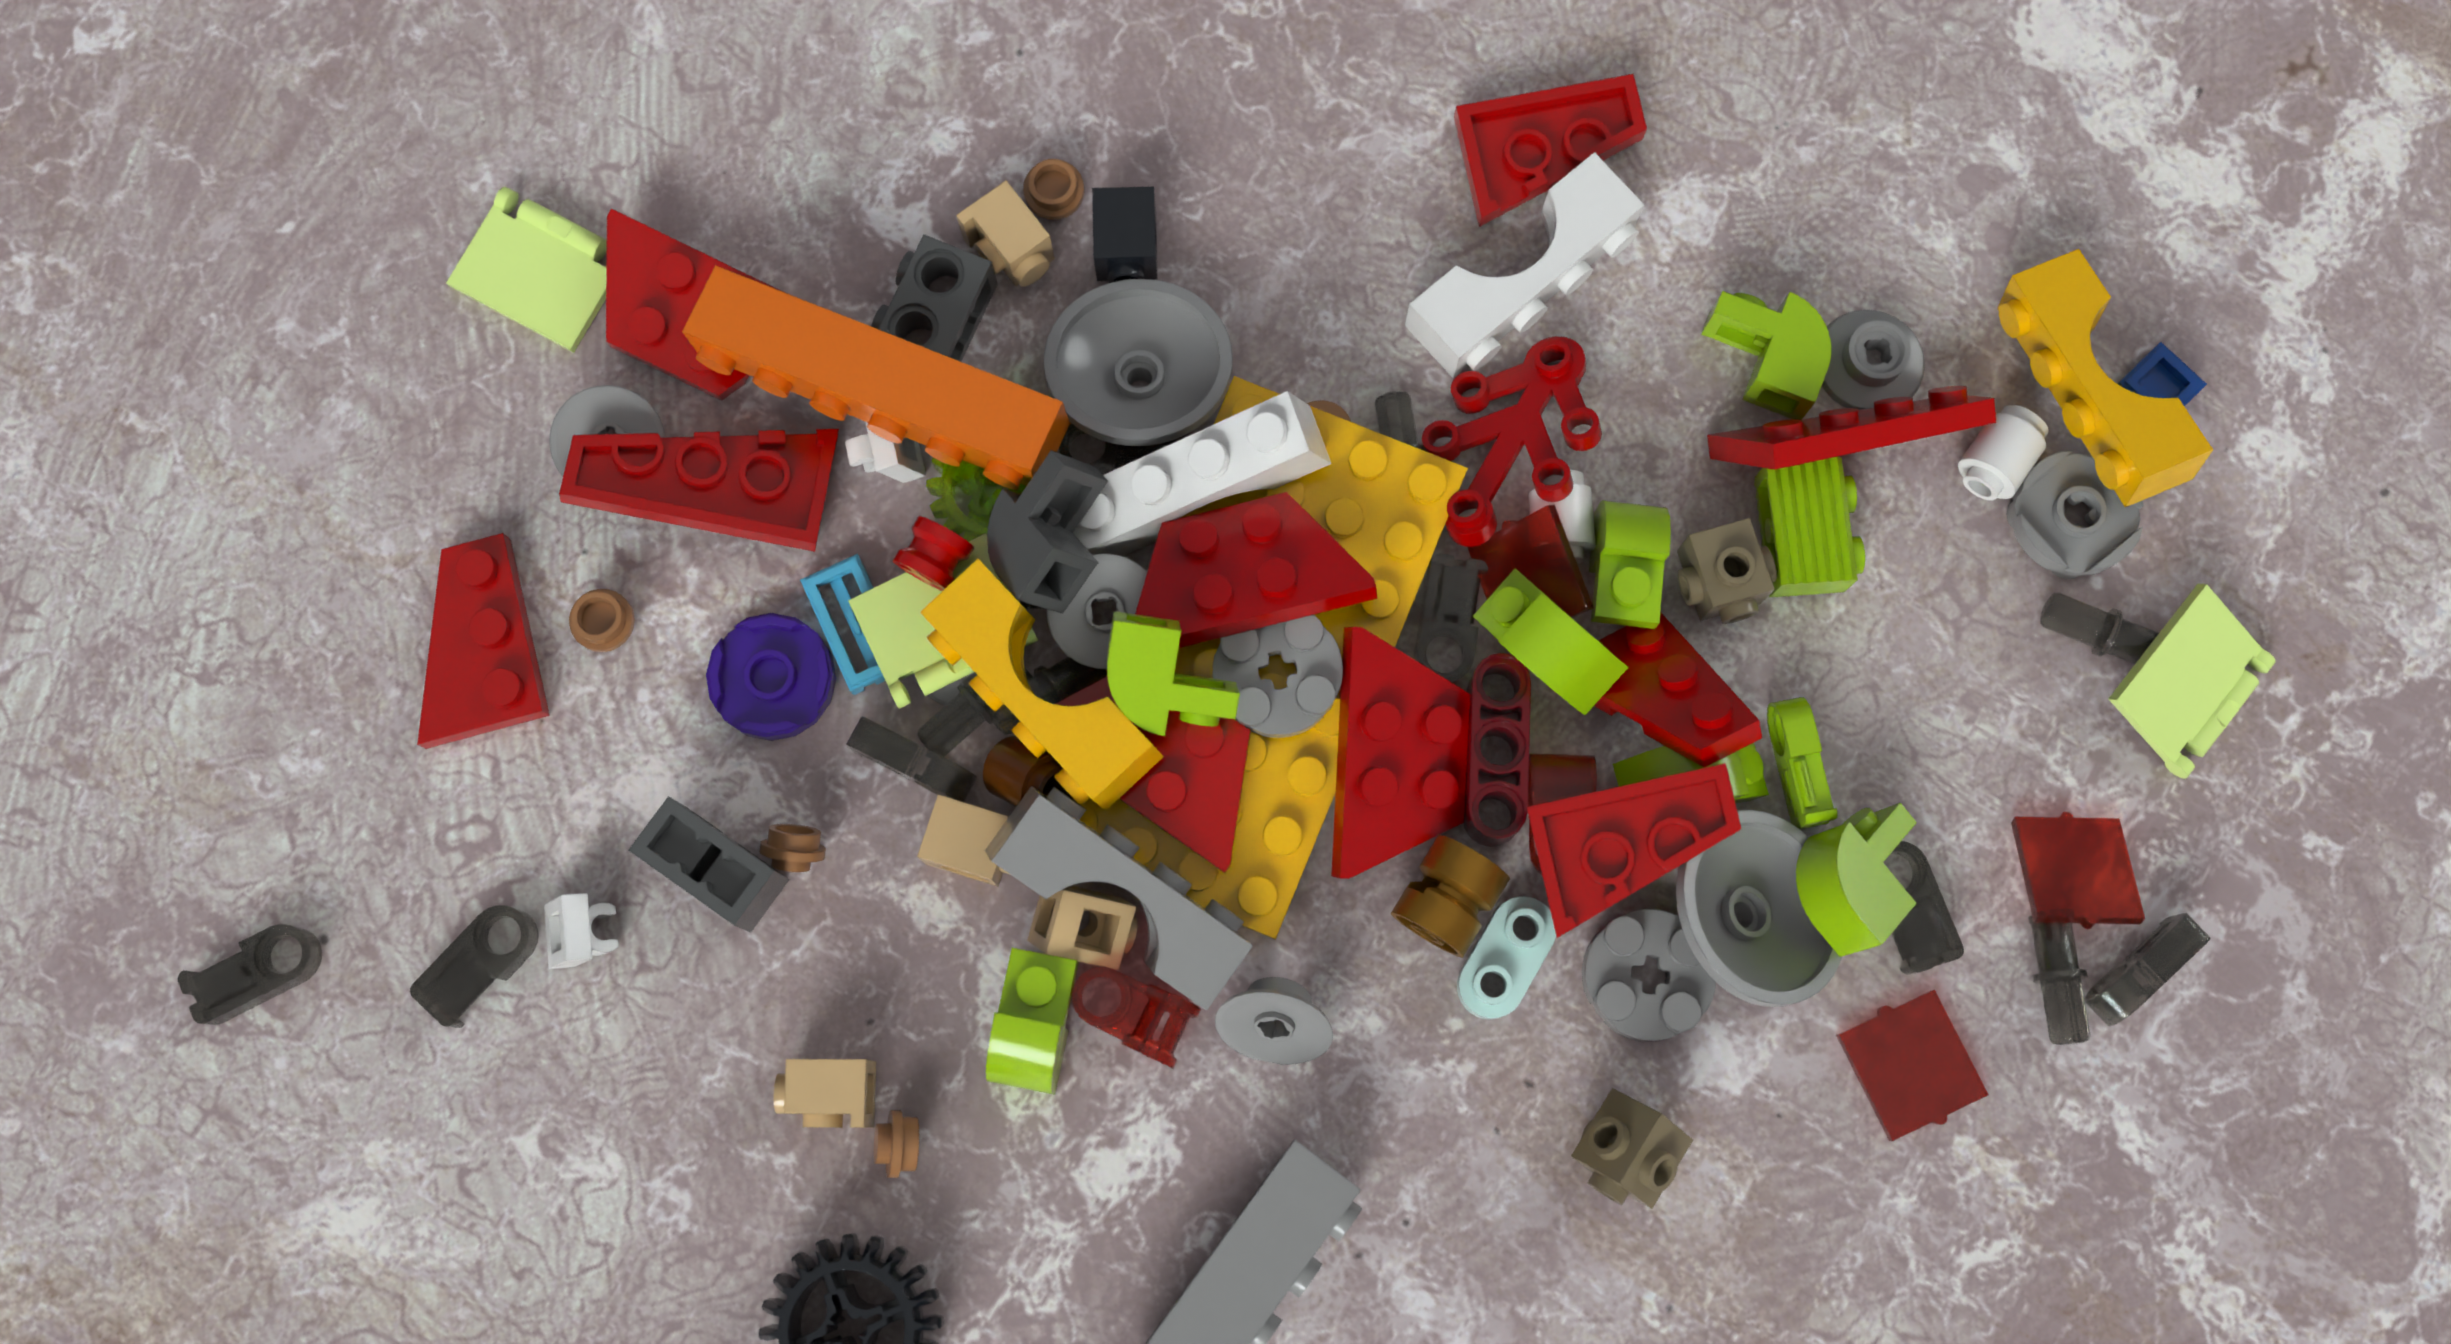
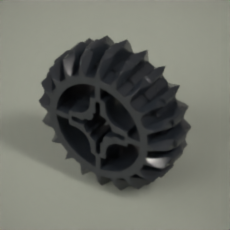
M855 1233L845 1234L840 1244V1256H838L834 1245L829 1239H822L816 1242L815 1252L818 1265L809 1255L800 1252L792 1257V1262L801 1278L797 1279L791 1274L784 1272L777 1274L774 1278L773 1283L777 1289L788 1297L786 1300L780 1298L764 1300L762 1310L770 1315L778 1316L780 1319L779 1324H771L760 1328L759 1338L765 1341L778 1339L779 1344H857L853 1336L842 1338L839 1335L830 1340L823 1339L824 1335L837 1330L839 1323L847 1320L841 1315L847 1309L851 1319L859 1317L866 1319L876 1314L882 1316V1319L867 1325V1330L857 1335L863 1340L862 1344H876L878 1334L882 1328L904 1318L903 1344H939L934 1340L923 1338V1331L940 1329L944 1326V1317L937 1314L923 1316L922 1306L939 1299L940 1294L937 1288H931L919 1295L917 1294L913 1284L924 1278L927 1269L923 1264H919L904 1275L899 1268L906 1260L908 1250L903 1246L896 1247L890 1253L887 1260L884 1261L881 1259L884 1248L883 1237H870L862 1255L860 1254L857 1235ZM844 1270L860 1271L876 1277L893 1292L896 1299L876 1305L867 1303L860 1298L855 1285L848 1284ZM824 1279L828 1293L824 1295L827 1308L825 1321L819 1329L802 1336L801 1319L804 1306L811 1292Z

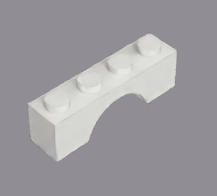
M1594 152L1548 190L1541 211V217L1547 232L1548 250L1539 261L1522 272L1504 277L1482 276L1455 266L1409 304L1405 327L1452 378H1455L1468 366L1473 371L1479 370L1499 352L1501 345L1498 341L1511 330L1516 328L1519 333L1528 330L1547 311L1548 307L1544 304L1560 290L1565 295L1574 292L1592 274L1593 268L1590 266L1605 253L1613 258L1632 243L1639 233L1635 226L1644 208V204Z
M1286 391L1104 474L1103 476L1108 480V483L1074 530V535L1092 555L1114 554L1125 556L1156 542L1161 523L1179 519L1197 508L1235 494L1262 489H1276L1332 464L1310 405Z

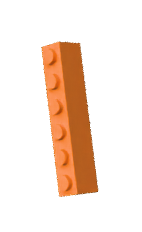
M716 265L682 331L697 351L696 359L715 372L729 376L733 369L753 376V383L768 393L787 398L789 393L793 392L810 399L809 404L815 410L830 418L844 421L848 414L868 422L867 428L885 440L901 444L904 437L926 445L924 450L933 458L956 467L960 466L962 460L983 468V475L989 480L1013 490H1017L1020 484L1027 486L1051 450L1058 451L1070 425L1064 404L1060 400Z

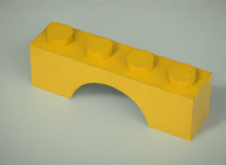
M2076 249L2012 275L1997 307L1999 319L2007 335L2011 338H2016L2029 357L2030 367L2036 381L2042 387L2049 388L2062 409L2064 423L2069 432L2074 437L2081 438L2094 458L2096 472L2101 482L2108 489L2114 490L2124 507H2128L2193 480L2213 451V448L2179 398H2154L2136 394L2115 383L2101 369L2092 352L2090 333L2095 329L2111 296L2081 251Z
M979 559L974 561L920 612L935 628L926 637L930 643L953 666L962 658L977 675L969 682V685L995 712L1003 704L1007 706L1019 720L1011 731L1037 758L1045 751L1052 755L1063 767L1054 776L1055 779L1081 806L1091 798L1106 811L1164 757L1108 697L1086 705L1061 706L1046 702L1034 694L1025 674L1024 649L1035 619Z

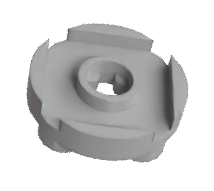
M2074 450L2054 453L2036 464L2015 493L2006 512L2007 521L2014 529L2017 541L2027 555L2040 566L2051 570L2053 574L2063 579H2075L2082 575L2098 574L2117 564L2135 548L2140 540L2143 526L2139 528V509L2144 506L2143 500L2124 507L2115 491L2108 489L2099 479L2092 455L2070 454ZM2065 500L2073 506L2081 501L2088 506L2090 511L2086 513L2084 518L2089 527L2083 528L2079 524L2073 525L2066 519V510L2063 506Z
M1315 615L1222 637L1213 661V679L1233 681L1238 686L1240 696L1236 721L1251 729L1252 732L1264 737H1291L1313 728L1332 708L1342 684L1343 665L1340 650L1332 634ZM1281 655L1284 663H1294L1297 673L1287 676L1286 688L1274 689L1271 679H1260L1259 669L1268 666L1270 656Z
M1635 910L1610 921L1590 942L1582 964V984L1589 1003L1593 1004L1597 1014L1605 1020L1603 1022L1614 1032L1637 1041L1665 1040L1694 1028L1702 1015L1708 1010L1716 988V981L1704 970L1693 954L1684 935L1679 916L1662 910ZM1647 957L1656 959L1658 969L1665 971L1666 974L1665 983L1656 984L1653 994L1642 992V981L1632 978L1633 966L1644 965Z

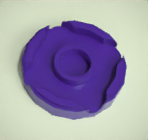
M775 613L747 617L734 626L735 629L729 632L724 640L722 638L719 640L711 652L706 672L709 699L724 721L744 735L768 741L797 736L817 723L830 705L836 683L833 655L820 635L796 617Z

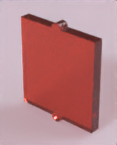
M1547 505L1518 521L1505 520L1502 523V529L1494 533L1487 542L1479 546L1467 547L1486 599L1493 594L1516 568L1570 617L1575 618L1594 608L1555 505Z
M2063 812L2060 817H2014L2011 825L2034 923H2081L2083 928L2092 929L2095 924H2141L2144 921L2145 915L2119 818H2074L2069 812Z
M1935 990L1928 991L1895 1008L1881 1006L1877 1010L1878 1016L1836 1035L1889 1141H1894L1931 1122L1936 1125H1943L1947 1122L1948 1114L1989 1095Z

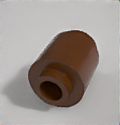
M1010 736L999 741L991 749L985 760L983 782L986 789L992 795L1017 807L1031 786L1046 796L1053 787H1056L1074 799L1054 777L1063 767L1048 751H1045L1037 758L1017 736Z

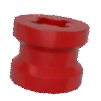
M918 516L911 527L914 535L907 548L898 550L892 562L920 581L943 591L955 580L953 574L955 568L960 561L969 559L974 546L941 524L926 517Z

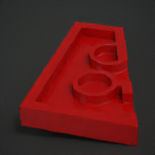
M1634 74L1458 105L1454 112L1455 125L1479 227L1548 191L1594 152L1604 161L1643 140L1647 131Z
M504 533L441 549L417 745L425 749L550 716L511 539Z
M1726 763L1527 807L1557 938L1742 829Z

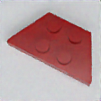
M611 208L607 215L606 342L611 348L723 401L745 385L750 375L733 369L731 375L728 376L707 368L696 359L697 351L682 331L715 265L774 289L777 288Z
M1287 492L1161 523L1135 614L1179 621L1181 627L1179 648L1374 600L1377 599V589L1374 578Z
M1344 627L1343 677L1340 693L1331 871L1332 877L1350 879L1464 823L1470 693L1363 627Z
M1107 676L1056 703V705L1080 706L1108 697L1117 706L1111 694ZM1173 710L1168 712L1165 736L1148 732L1134 724L1164 757L1119 799L1223 873H1226L1232 861L1234 837L1251 734L1250 730L1235 719L1222 717L1219 719L1218 726H1201L1186 723L1179 719L1180 711Z

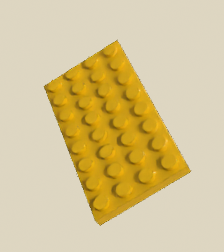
M1234 376L1214 424L1279 395V393ZM1310 406L1332 464L1276 489L1248 491L1219 499L1197 508L1181 518L1287 492L1375 580L1377 599L1314 614L1334 637L1340 650L1341 658L1343 654L1344 627H1363L1396 647L1447 521L1448 500L1460 490L1468 468ZM1221 638L1178 648L1175 673L1213 679V661ZM1281 655L1270 656L1268 666L1259 669L1260 679H1271L1274 689L1286 688L1287 676L1297 673L1294 663H1284ZM1341 688L1332 708L1313 728L1304 733L1285 738H1271L1259 735L1249 729L1251 734L1234 837L1231 866L1226 873H1223L1120 799L1105 811L1089 798L1082 805L1086 811L1080 820L1099 834L1102 833L1107 824L1140 847L1133 858L1154 871L1157 865L1162 862L1190 882L1192 886L1185 895L1199 905L1206 908L1209 902L1214 899L1244 921L1242 926L1276 940L1335 796Z

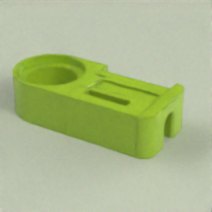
M1804 697L1769 703L1767 707L1768 731L1790 821L1800 830L1827 825L1830 821L1837 819L1838 812L1837 808L1833 806L1820 754L1822 747L1811 707Z

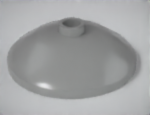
M1153 279L1115 281L1099 286L1080 296L1056 320L1047 338L1044 352V371L1047 387L1052 398L1063 402L1069 421L1090 436L1124 446L1161 444L1175 440L1195 430L1220 406L1227 393L1232 376L1233 357L1230 338L1226 327L1213 308L1199 296L1185 288ZM1139 380L1149 383L1145 387L1131 386L1133 382Z
M1756 810L1738 811L1742 828L1740 831L1679 866L1676 881L1679 919L1684 935L1696 959L1710 977L1726 991L1741 1000L1759 1006L1781 1007L1795 1004L1820 992L1834 976L1842 957H1839L1812 924L1799 898L1796 884V865L1800 850L1808 836L1792 823L1774 814Z

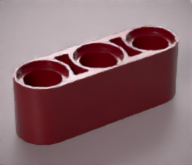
M1506 653L1491 654L1483 659L1473 672L1466 691L1470 693L1463 824L1471 839L1480 845L1488 847L1501 846L1511 840L1526 822L1528 813L1531 679L1527 667L1516 657ZM1491 674L1506 677L1513 685L1514 697L1508 701L1493 700L1483 690L1482 679ZM1496 736L1507 741L1512 749L1513 756L1511 762L1505 765L1491 764L1481 753V740L1486 737ZM1487 799H1495L1504 803L1510 811L1511 820L1509 827L1495 830L1483 824L1478 812L1479 803Z

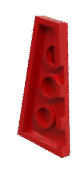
M1947 386L1928 390V399L1913 401L1912 397L1886 398L1875 401L1874 408L1862 410L1857 408L1833 409L1820 412L1819 417L1800 420H1780L1766 423L1763 426L1708 434L1709 457L1713 460L1774 470L1996 423L1995 398L1970 396L1967 392V386Z
M816 429V434H785V430H758V435L720 436V431L694 432V437H660L658 433L573 435L559 492L561 503L815 552L839 429Z

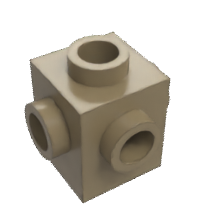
M1750 518L1689 534L1677 550L1683 568L1678 570L1679 588L1685 603L1688 606L1695 605L1700 621L1720 616L1722 624H1730L1750 618L1760 612L1758 605L1775 590L1773 583L1776 582L1777 571L1773 556L1767 546L1760 547Z
M1612 1088L1594 1119L1585 1127L1581 1140L1571 1157L1593 1173L1587 1184L1607 1198L1623 1205L1627 1196H1630L1653 1209L1663 1190L1668 1188L1673 1182L1678 1165L1693 1139L1662 1113Z

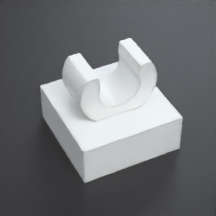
M867 428L868 434L853 437L845 442L849 464L852 467L863 464L864 470L867 473L876 471L902 483L926 476L920 446L916 441L904 437L901 444L890 442Z
M588 893L560 895L544 905L549 969L576 967L593 959L592 955H604L619 947L618 939L600 940L593 935L591 930V924L595 918L603 919L616 914V906L603 902L589 907Z

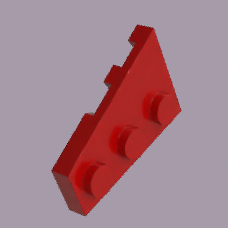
M1661 611L1660 623L1655 629L1625 626L1598 640L1629 668L1594 705L1596 708L1611 716L1616 712L1623 714L1642 725L1646 736L1704 768L1762 739L1759 719Z

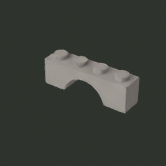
M1031 786L985 849L990 860L1045 899L1066 887L1090 881L1111 883L1133 893L1139 899L1147 920L1148 937L1143 961L1154 975L1207 1011L1253 947L1238 932L1244 921L1214 899L1204 908L1185 895L1192 884L1162 862L1152 871L1137 861L1133 856L1140 847L1107 824L1101 834L1080 820L1086 809L1056 787H1053L1046 796Z

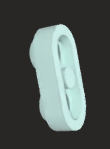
M1519 896L1504 902L1492 915L1462 967L1457 980L1459 999L1466 1010L1474 1016L1482 1019H1498L1511 1013L1520 1004L1556 938L1551 911L1544 903L1532 897ZM1526 917L1533 922L1535 935L1531 940L1524 941L1515 936L1513 923L1516 918ZM1494 973L1502 979L1504 988L1499 997H1489L1483 993L1480 982L1484 974Z

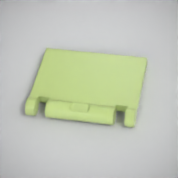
M502 187L495 196L492 208L446 284L574 353L606 300V267L597 262L607 252V240L530 199L522 202L516 219L508 216L515 209L519 195L508 187Z
M985 533L969 541L974 546V550L969 559L958 563L953 572L954 578L956 579L974 561L979 559L1010 592L992 567L988 554L987 534ZM907 572L848 600L899 709L911 703L909 693L901 680L912 674H915L921 690L927 696L974 673L972 668L962 658L954 666L950 664L926 638L935 628L920 612L942 591L920 581ZM1031 628L1027 637L1026 646L1038 641L1033 628Z
M2197 584L2108 699L2165 762V767L2174 775L2186 779L2194 770L2195 765L2190 759L2180 753L2183 747L2191 754L2203 757L2259 685L2257 677L2246 671L2245 666L2248 664L2260 673H2268L2276 663L2274 656L2261 648L2207 584Z

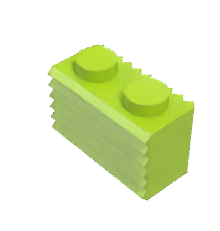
M1837 456L1776 470L1762 468L1754 480L1756 499L1758 501V521L1761 525V545L1767 546L1770 550L1777 571V579L1773 583L1775 590L1769 595V598L1845 592L1858 581L1857 574H1861L1864 571L1865 549L1861 537L1852 536L1849 513H1854L1857 506V488L1853 476H1844L1842 457Z

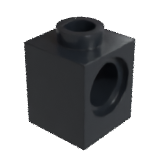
M1154 186L1092 188L1093 259L1097 281H1108V283L1126 279H1158Z

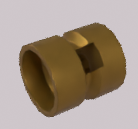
M1438 835L1419 866L1424 876L1421 882H1409L1392 910L1391 915L1403 926L1429 943L1462 958L1482 927L1477 914L1479 911L1492 910L1509 882L1510 877L1499 866L1472 848L1447 836Z

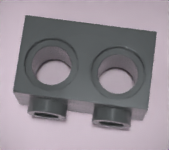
M923 234L915 253L908 251L902 258L896 274L897 291L889 306L883 304L878 309L871 327L902 339L913 330H929L932 332V335L925 344L921 345L922 347L962 362L998 285L992 261ZM952 276L958 279L956 284L948 291L933 292L928 289L930 284L938 277Z
M669 796L629 848L631 853L728 922L750 933L790 880L688 807Z

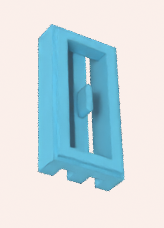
M858 554L800 580L846 684L853 695L865 691L864 687L873 683L878 685L885 681L848 602L851 596L842 579L843 576L853 573L861 593L874 588ZM830 583L868 666V669L857 673L819 589V587Z

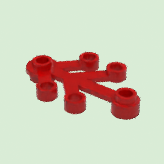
M1562 336L1548 337L1537 342L1529 349L1522 364L1487 377L1476 371H1466L1459 374L1452 381L1451 394L1458 410L1466 414L1481 412L1489 405L1491 400L1525 389L1515 405L1459 426H1455L1447 420H1438L1429 424L1422 433L1421 439L1425 451L1449 461L1456 459L1465 450L1496 439L1469 488L1456 492L1448 500V518L1445 526L1449 536L1455 543L1465 547H1474L1487 542L1493 536L1497 528V517L1491 502L1524 444L1534 467L1532 480L1537 495L1544 501L1558 502L1568 497L1572 492L1574 483L1570 468L1565 461L1557 457L1541 415L1551 397H1555L1563 414L1561 429L1568 447L1576 451H1587L1594 448L1601 440L1602 429L1598 415L1595 411L1585 406L1578 389V385L1586 371V358L1582 347L1576 341ZM1562 360L1560 363L1556 365H1547L1553 361ZM1468 389H1480L1474 396H1462ZM1586 424L1591 426L1585 433H1572V430L1579 425ZM1440 438H1451L1449 443L1444 446H1433L1435 441ZM1560 475L1563 477L1557 484H1543V481L1549 476ZM1477 509L1475 513H1473L1470 516H1459L1462 512L1466 510Z

